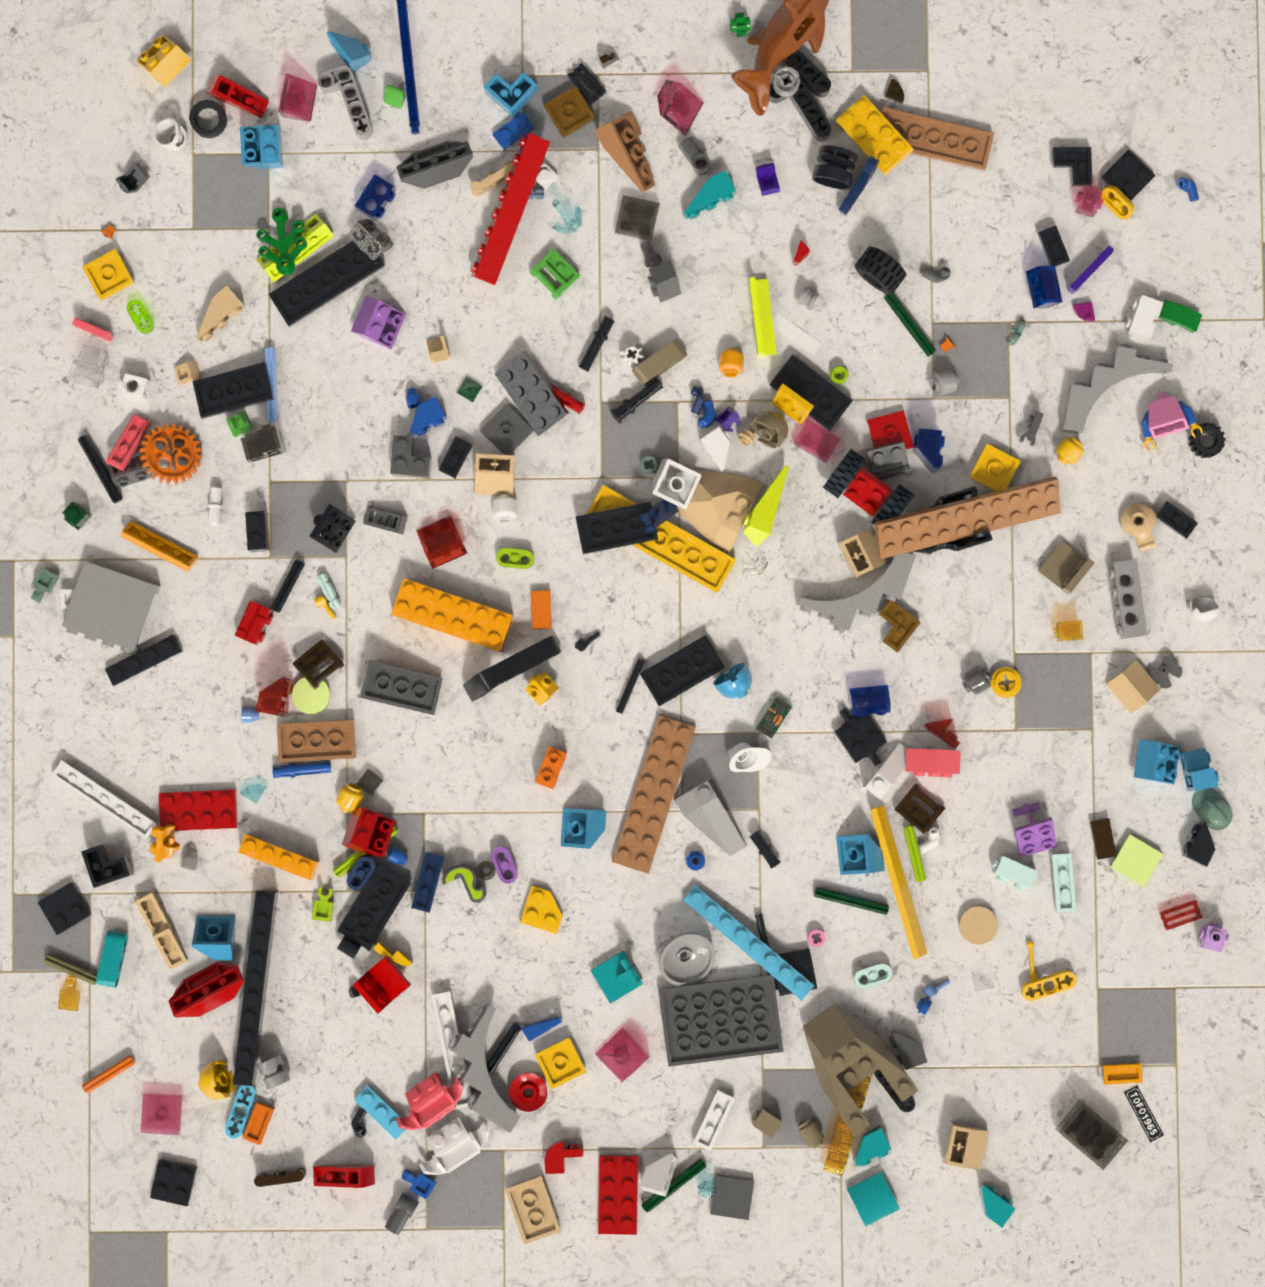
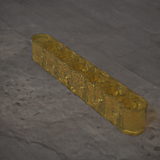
M872 1074L849 1090V1093L861 1110ZM840 1115L837 1118L823 1171L843 1176L854 1135Z

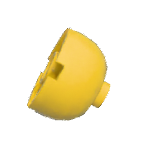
M216 1060L207 1064L200 1072L198 1087L209 1099L220 1100L231 1097L230 1093L235 1090L232 1070L228 1073L225 1067L228 1064L223 1060Z

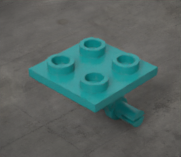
M624 950L590 970L610 1004L643 984Z

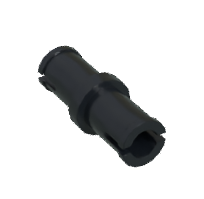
M759 830L749 836L759 850V855L764 857L771 869L781 862L771 849L772 845L766 842Z

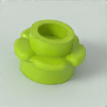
M837 366L830 371L833 383L844 384L849 377L848 371L843 366Z

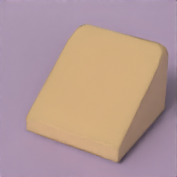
M187 361L174 367L178 385L201 379L196 361Z

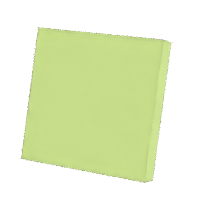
M1129 834L1110 868L1144 887L1163 854Z

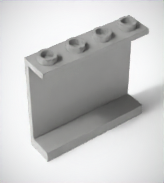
M84 561L62 626L67 628L66 632L77 635L80 632L85 634L84 638L95 641L96 638L103 640V645L113 648L115 644L121 646V651L130 654L132 650L138 652L139 648L136 647L154 595L159 593L160 587Z

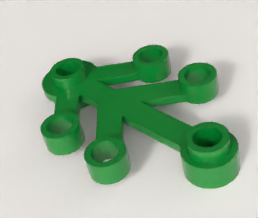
M275 208L272 212V219L277 226L278 240L271 237L265 229L258 230L256 237L260 242H266L279 250L280 257L271 253L267 246H261L258 253L263 259H268L275 263L280 274L290 275L295 270L294 260L308 245L304 237H298L305 230V225L301 220L294 221L292 224L293 230L286 238L285 223L288 221V214L283 208ZM294 242L296 246L288 255V249Z

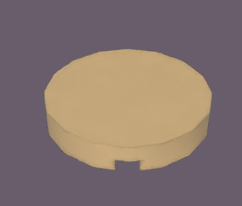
M974 906L967 909L961 915L959 930L968 942L977 945L986 944L996 935L998 928L997 918L989 909Z

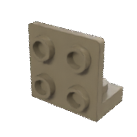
M1061 541L1040 566L1038 572L1066 594H1069L1095 562L1090 558L1084 559Z

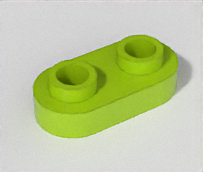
M502 548L496 554V561L505 568L529 569L534 564V556L528 550ZM509 555V560L503 561L502 557ZM522 557H528V562L522 563Z

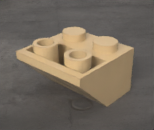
M476 453L475 494L499 496L508 494L513 496L515 456Z
M873 528L856 534L838 544L854 579L889 563L888 558L880 559L878 556L877 539Z
M950 1123L943 1162L947 1165L962 1168L981 1169L989 1131Z

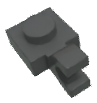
M1036 411L1034 415L1029 416L1026 425L1029 426L1028 432L1021 435L1019 442L1022 443L1025 437H1029L1031 439L1030 446H1034L1035 436L1043 418V413Z

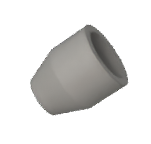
M187 850L182 858L180 867L196 870L198 862L197 852Z

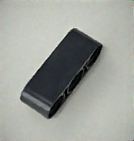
M800 50L787 57V67H791L798 72L810 91L820 98L826 97L829 94L831 88L830 79ZM792 57L799 58L800 63L793 64L790 61V59ZM810 70L814 75L806 77L804 72ZM821 83L825 84L827 86V89L823 91L819 90L817 85Z

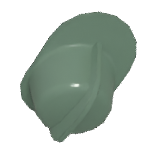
M1208 788L1199 790L1193 795V809L1201 820L1207 823L1210 829L1223 830L1228 827L1233 817L1232 809L1220 793L1215 789Z

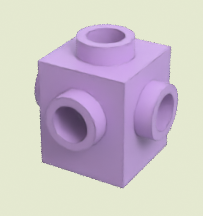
M1213 922L1210 925L1204 924V928H1201L1198 938L1201 939L1199 947L1222 953L1223 946H1226L1229 935L1227 930L1222 929L1221 924Z

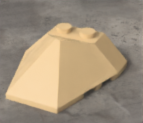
M693 470L702 476L687 509L685 510L677 506L679 513L713 546L730 553L743 526L744 517L749 513L763 484L746 476Z

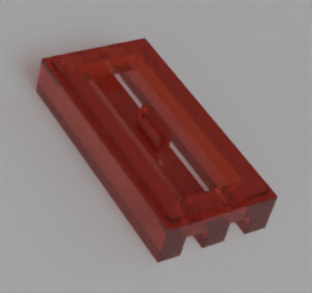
M1192 900L1159 912L1166 931L1203 918L1197 905V900ZM1192 905L1194 907L1191 910L1165 918V915ZM1192 913H1196V916L1172 923L1170 925L1167 924V922L1184 917Z

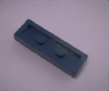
M425 852L411 908L430 913L445 856Z

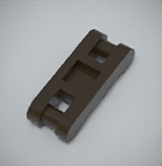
M299 1167L290 1173H286L285 1170L275 1171L274 1175H267L261 1172L255 1177L254 1184L257 1187L299 1182L306 1176V1170L303 1167Z

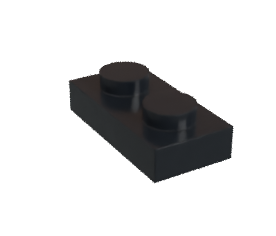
M1057 226L1037 233L1051 269L1070 261Z
M455 436L438 470L456 479L473 445Z
M1168 501L1163 504L1156 514V519L1185 539L1189 537L1198 524Z

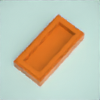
M550 590L531 591L532 629H552Z
M257 1101L242 1138L261 1145L275 1108Z

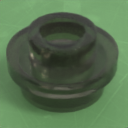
M483 861L478 865L477 875L480 879L490 880L495 876L496 869L493 863ZM484 867H488L490 869L489 874L483 873Z

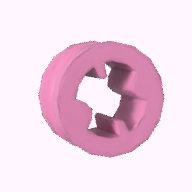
M814 929L808 933L807 941L814 947H820L825 942V935L821 930ZM819 933L821 941H817L815 944L813 943L814 939L811 937L813 934Z

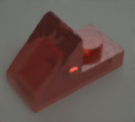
M953 719L930 722L923 725L925 729L952 749H956L960 744L957 741L958 737L951 731L945 732Z

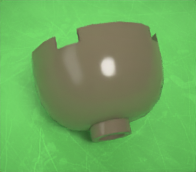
M774 411L759 413L750 422L749 426L753 434L756 433L760 437L757 440L770 448L780 447L787 438L789 429L784 416Z

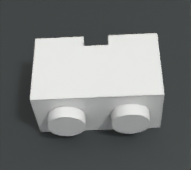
M1144 295L1135 299L1131 309L1134 310L1133 316L1128 318L1125 328H1128L1126 334L1149 341L1156 326L1153 320L1159 317L1164 302Z

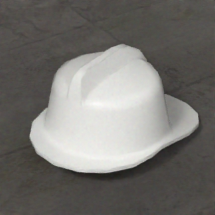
M742 742L728 749L729 767L733 772L759 771L765 768L771 760V753L768 749L752 747L748 743Z

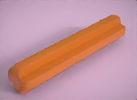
M131 1056L122 1059L82 1084L85 1093H89L133 1066L135 1064L134 1059Z

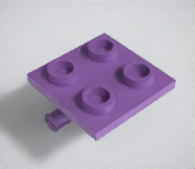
M1038 802L1030 805L1023 804V807L1012 809L1014 817L1025 814L1029 822L1028 825L1015 828L1020 858L1057 847L1052 817L1034 822L1030 812L1040 810Z

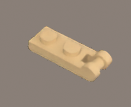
M511 161L501 166L502 169L499 171L488 173L481 182L473 181L470 185L472 194L476 197L481 196L504 182L508 171L511 172L513 164H511Z

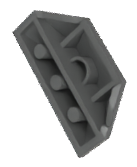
M446 141L412 153L396 168L401 182L425 189L460 177L473 158V153L468 141Z

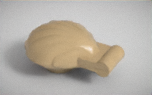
M1143 503L1130 505L1120 517L1121 528L1125 533L1135 537L1140 552L1156 547L1151 531L1156 524L1157 516L1150 506Z

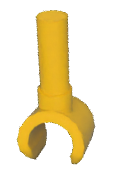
M324 596L314 599L317 608L324 606V609L332 619L336 617Z

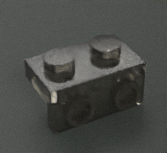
M367 218L357 221L347 235L373 261L377 260L381 253L390 250L394 245L390 241V237L381 232L377 225Z

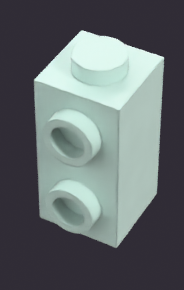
M1002 855L999 858L996 857L992 865L993 873L997 874L996 879L1005 883L1008 880L1015 882L1014 887L1023 891L1025 888H1032L1038 871Z

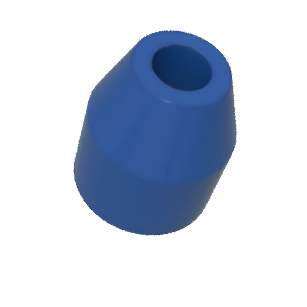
M410 388L406 392V403L410 409L417 408L422 403L421 396L416 388Z
M393 846L387 860L394 864L404 865L408 856L403 850Z

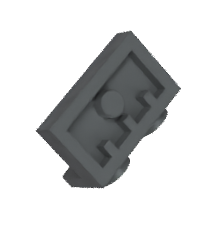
M139 450L135 451L124 471L108 464L110 476L116 488L126 487L129 484L145 481L153 477L152 473L146 474L149 469L148 467L142 468L145 461L139 458L144 454L140 453Z

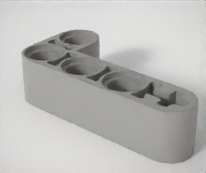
M342 65L320 73L317 78L320 89L324 93L341 91L356 135L362 140L369 139L372 136L373 129L351 69L348 66ZM341 74H350L347 79H340ZM325 79L332 80L330 85H322ZM353 90L356 93L353 97H347V92ZM355 108L362 109L359 115L352 114ZM359 122H363L366 130L365 132L361 131V126Z

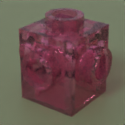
M1094 186L1083 187L1081 192L1078 191L1075 197V202L1077 203L1075 213L1093 218L1097 213V209L1102 207L1104 198H1101L1102 191H1098V188Z

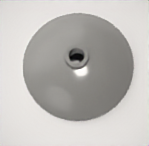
M693 932L683 933L669 940L661 950L658 961L659 970L663 977L673 985H693L708 975L714 964L715 952L710 941L703 935Z

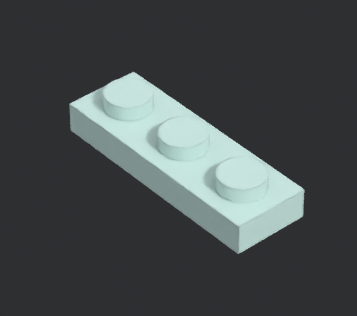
M1052 854L1056 912L1076 911L1072 854Z

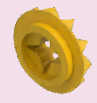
M1000 668L992 675V690L999 697H1013L1021 688V677L1012 668ZM1004 674L1007 680L1014 681L1008 685L1007 691L1004 685H998V683L1004 680Z

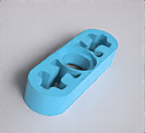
M242 1085L238 1089L225 1127V1133L230 1138H238L244 1131L257 1092L254 1085ZM247 1087L252 1092V1095H248L246 1101L250 1102L249 1105L246 1102L238 1101L239 1098L243 1100L245 1093L242 1090H245ZM238 1105L246 1108L244 1116L236 1114L235 1110ZM233 1117L237 1120H243V1123L238 1122L237 1129H239V1132L235 1134L230 1129L236 1122V1120H232Z

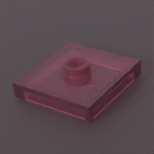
M144 1093L141 1133L180 1135L183 1095Z

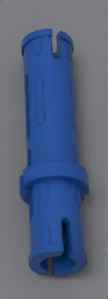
M331 762L289 763V765L272 766L273 778H295V776L331 773Z

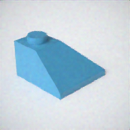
M331 31L326 33L332 47L353 73L371 60L369 55L371 51L365 43L361 44L357 39Z
M563 808L561 846L590 849L605 831L606 811Z
M869 834L837 837L840 875L885 871L882 850Z
M197 915L192 947L213 960H233L235 950V916Z

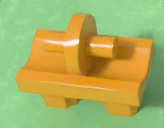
M158 825L152 828L151 835L157 839L156 842L151 844L150 853L155 855V861L158 863L163 859L172 858L174 851H178L180 848V844L175 842L174 825Z

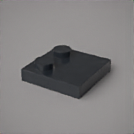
M72 882L37 902L56 935L63 933L91 916Z

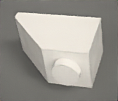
M718 427L701 438L700 443L719 472L722 473L725 469L730 444L728 440L731 438L725 429L721 430Z
M668 1154L647 1166L639 1180L642 1189L666 1197L677 1164V1158L673 1154Z

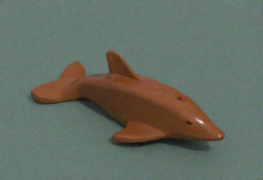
M784 0L766 27L755 32L747 39L748 44L759 45L754 70H738L732 73L731 78L739 88L748 94L751 108L756 115H764L770 101V78L774 68L782 60L796 52L806 41L810 43L813 53L819 52L825 31V9L829 0Z

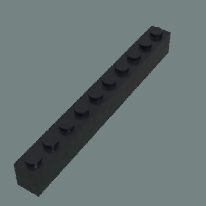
M259 889L255 893L233 1084L253 1086L256 1083L278 891Z

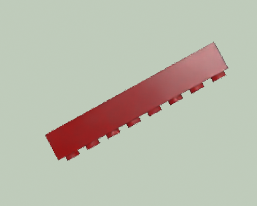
M531 133L521 136L518 144L520 146L518 154L515 153L511 162L513 164L511 172L508 171L504 182H506L504 190L501 189L498 195L499 204L492 211L491 225H488L485 229L484 236L486 238L484 243H481L478 247V259L472 263L470 272H472L471 277L490 285H496L550 141Z

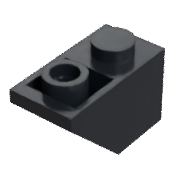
M1199 822L1193 826L1191 830L1193 835L1190 841H1186L1184 844L1182 856L1201 866L1207 867L1216 849L1207 823Z

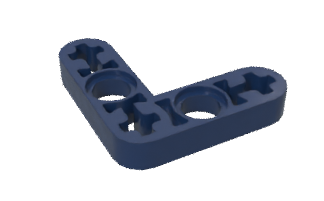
M872 155L870 156L861 171L860 177L838 211L845 215L849 213L874 175L879 164L878 159Z

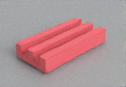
M74 318L72 325L109 342L113 338V334L81 319Z

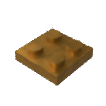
M576 85L543 104L562 138L567 137L595 120L594 114Z

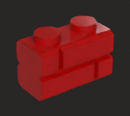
M249 601L234 636L258 645L259 642L262 643L266 636V632H264L266 625L270 626L274 615H272L273 610Z

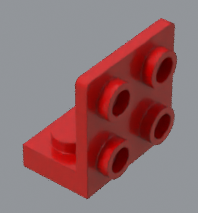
M385 956L361 976L353 986L375 1012L379 1014L396 997L409 988L411 983L390 959Z

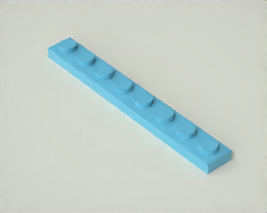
M696 885L684 898V902L801 1001L814 987L810 981Z

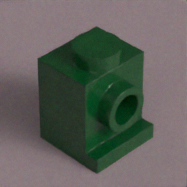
M73 501L62 512L65 515L64 520L77 530L91 518L83 508Z

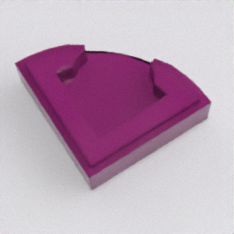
M1092 302L1072 306L1074 313L1080 319L1088 322L1095 321Z

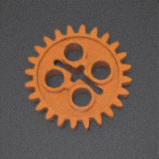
M165 423L163 429L158 425L156 431L151 429L150 435L146 434L144 437L146 441L141 442V445L145 447L139 450L140 453L144 454L139 458L145 461L142 468L148 467L149 469L146 474L153 473V480L159 477V483L163 479L166 480L167 485L170 484L171 480L177 485L178 479L184 483L186 481L185 476L191 479V473L196 474L198 471L195 467H200L201 465L198 461L203 456L198 453L202 451V448H196L200 441H193L196 435L189 436L190 430L182 431V425L179 429H176L175 423L172 424L171 428ZM167 438L170 439V448H169L168 441L166 440ZM174 441H181L183 447H177ZM155 443L163 444L164 449H157ZM169 449L171 454H175L173 458H171L170 454H167ZM178 459H184L187 465H180ZM160 461L166 462L167 465H168V467H167V468H162V467H160V466H159V462H160Z

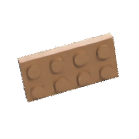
M354 720L277 724L279 763L356 758Z

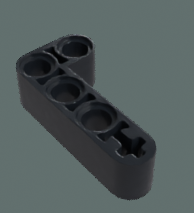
M799 75V89L789 98L813 137L819 142L826 141L830 136L831 126ZM784 79V80H783L784 85H787V84H788V83H787V81H789L788 79ZM773 83L770 84V102L779 103L788 98L780 95L774 96L771 93L774 90ZM803 95L807 98V101L804 103L799 102L797 97ZM813 111L817 114V117L811 119L807 113ZM819 127L821 128V130H826L825 134H823L822 132H818Z

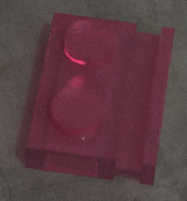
M807 420L793 445L827 463L840 438Z

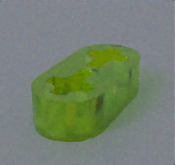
M139 300L128 302L126 309L136 328L143 334L151 333L154 330V322L143 303ZM135 304H136L137 306H140V307L138 308V310H139V312H140V315H139V316L137 315L136 312L131 311V310H133V305H135ZM143 318L147 323L150 322L148 329L141 328L143 323L140 319Z

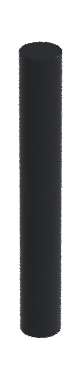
M637 659L616 712L623 714L645 661Z

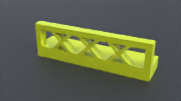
M314 214L304 222L305 230L300 233L302 234L300 237H304L308 245L294 260L295 266L334 236L317 214ZM294 242L288 249V255L296 246ZM274 247L270 248L271 253L280 257L279 250ZM261 256L256 259L273 282L283 276V274L278 272L276 264L269 260L264 264L268 259H263Z
M755 277L749 278V289L757 357L776 355L768 278L756 280Z

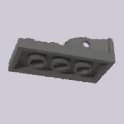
M371 660L365 661V674L361 691L357 698L430 715L435 714L443 680L442 677Z

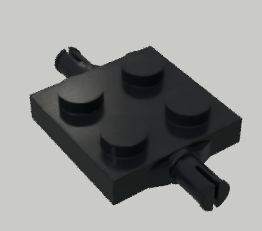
M846 708L839 711L845 722L834 731V734L853 762L857 763L861 759L869 757L874 766L880 764L882 761L875 752L887 741L868 712L865 710L859 715L851 717Z

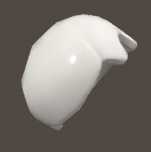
M1197 597L1190 601V613L1194 619L1208 622L1218 617L1220 607L1219 603L1216 605L1214 598Z

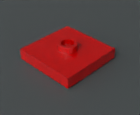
M904 410L867 420L873 447L901 440L904 441L906 450L914 447Z

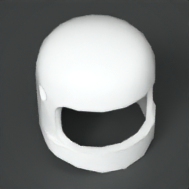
M171 118L160 121L154 129L156 142L170 151L182 149L187 142L186 131Z

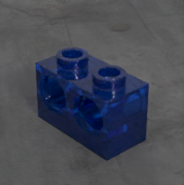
M374 174L356 202L355 208L376 222L378 218L381 219L383 217L387 203H391L395 198L396 189L392 184ZM380 187L387 189L383 195L377 194V190ZM370 203L377 205L373 211L367 210V206Z

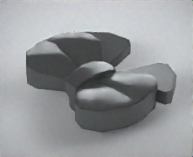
M1165 656L1162 658V665L1158 669H1151L1149 675L1155 683L1160 685V688L1167 689L1172 686L1167 675L1170 673L1180 678L1182 667H1178L1177 662L1173 658Z

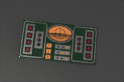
M776 696L755 729L772 739L792 709V706Z

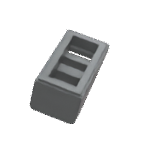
M368 506L363 524L403 535L408 517ZM374 512H377L375 522L372 523ZM384 514L382 525H380L381 516ZM392 516L390 526L387 527L389 517Z

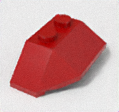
M216 962L183 979L173 996L168 1000L173 1016L175 1018L200 1017L233 1000L244 982L239 966L237 964Z

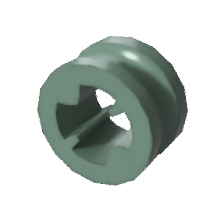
M647 456L642 459L641 469L644 473L652 474L657 470L658 463L654 457ZM650 460L653 461L654 463L652 465L654 466V468H649L648 470H646L644 468L646 467V465H644V462H650Z

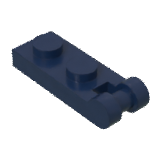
M661 499L642 512L639 517L645 524L646 533H650L678 513L679 510L676 505Z

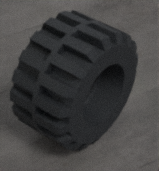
M872 246L866 249L854 265L858 274L865 281L886 294H893L907 276L904 268L893 257L881 249Z

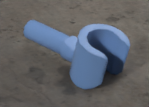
M947 979L935 988L929 984L923 989V992L928 997L934 996L941 988L950 984V981Z

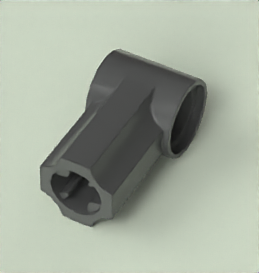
M692 136L683 140L678 145V148L691 164L694 172L697 175L707 174L710 169L708 156L702 152ZM700 161L706 163L703 168L697 167L696 164Z
M402 1193L385 1228L393 1234L399 1235L419 1202Z

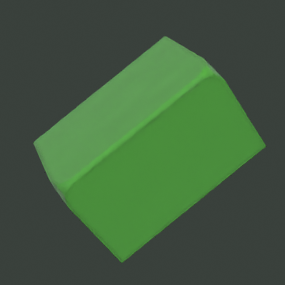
M386 85L384 102L401 109L406 98L405 92L391 85Z

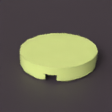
M302 678L294 685L292 691V701L295 707L306 714H317L323 711L328 706L331 698L330 689L324 681L314 690L306 679Z

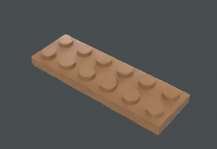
M883 107L881 114L914 149L910 154L981 171L986 170L994 133Z

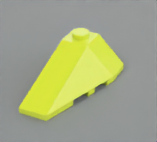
M787 465L779 471L750 513L744 517L743 525L745 527L743 533L756 546H759L771 534L789 469Z

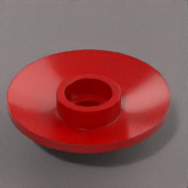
M534 1073L518 1075L509 1087V1097L512 1104L524 1112H532L539 1109L547 1099L548 1090L546 1083L540 1076ZM525 1089H532V1094L527 1095Z

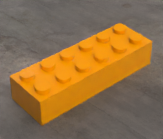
M403 578L391 613L392 616L501 653L514 618L511 614Z

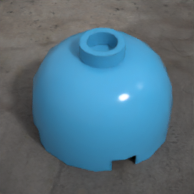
M739 663L728 668L731 671L725 675L722 672L714 680L713 684L722 696L730 699L737 697L741 699L748 694L752 684V674L744 663Z

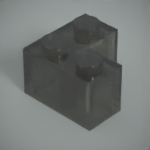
M271 424L263 425L260 427L261 430L247 433L245 438H241L246 460L249 463L286 453L281 432L276 426Z

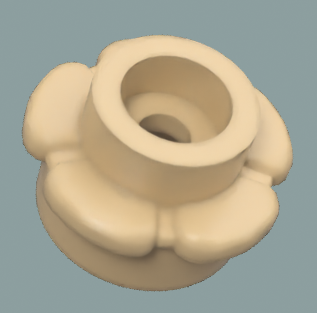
M743 429L738 433V441L742 445L754 444L756 437L751 431Z

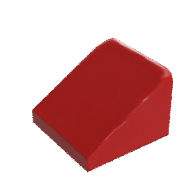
M802 240L799 243L794 258V266H797L810 254V249Z

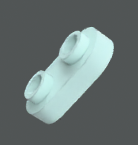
M884 963L866 967L855 973L854 982L862 989L880 985L891 979L892 970ZM884 969L885 975L879 976V970ZM862 975L867 976V980L865 982L860 981V977Z

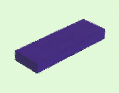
M1109 245L1067 290L1074 294L1114 252V249Z

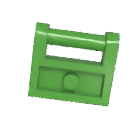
M554 248L529 272L552 293V297L555 300L561 297L580 278L576 270ZM545 267L561 283V286L557 288L541 272V269Z

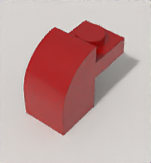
M564 1140L554 1142L546 1152L545 1174H564L565 1158L583 1157V1146L579 1147V1144L573 1143L568 1144V1147H564Z

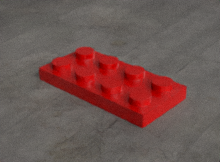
M237 790L159 793L160 826L174 825V831L238 828Z
M600 1155L598 1234L637 1235L638 1156Z

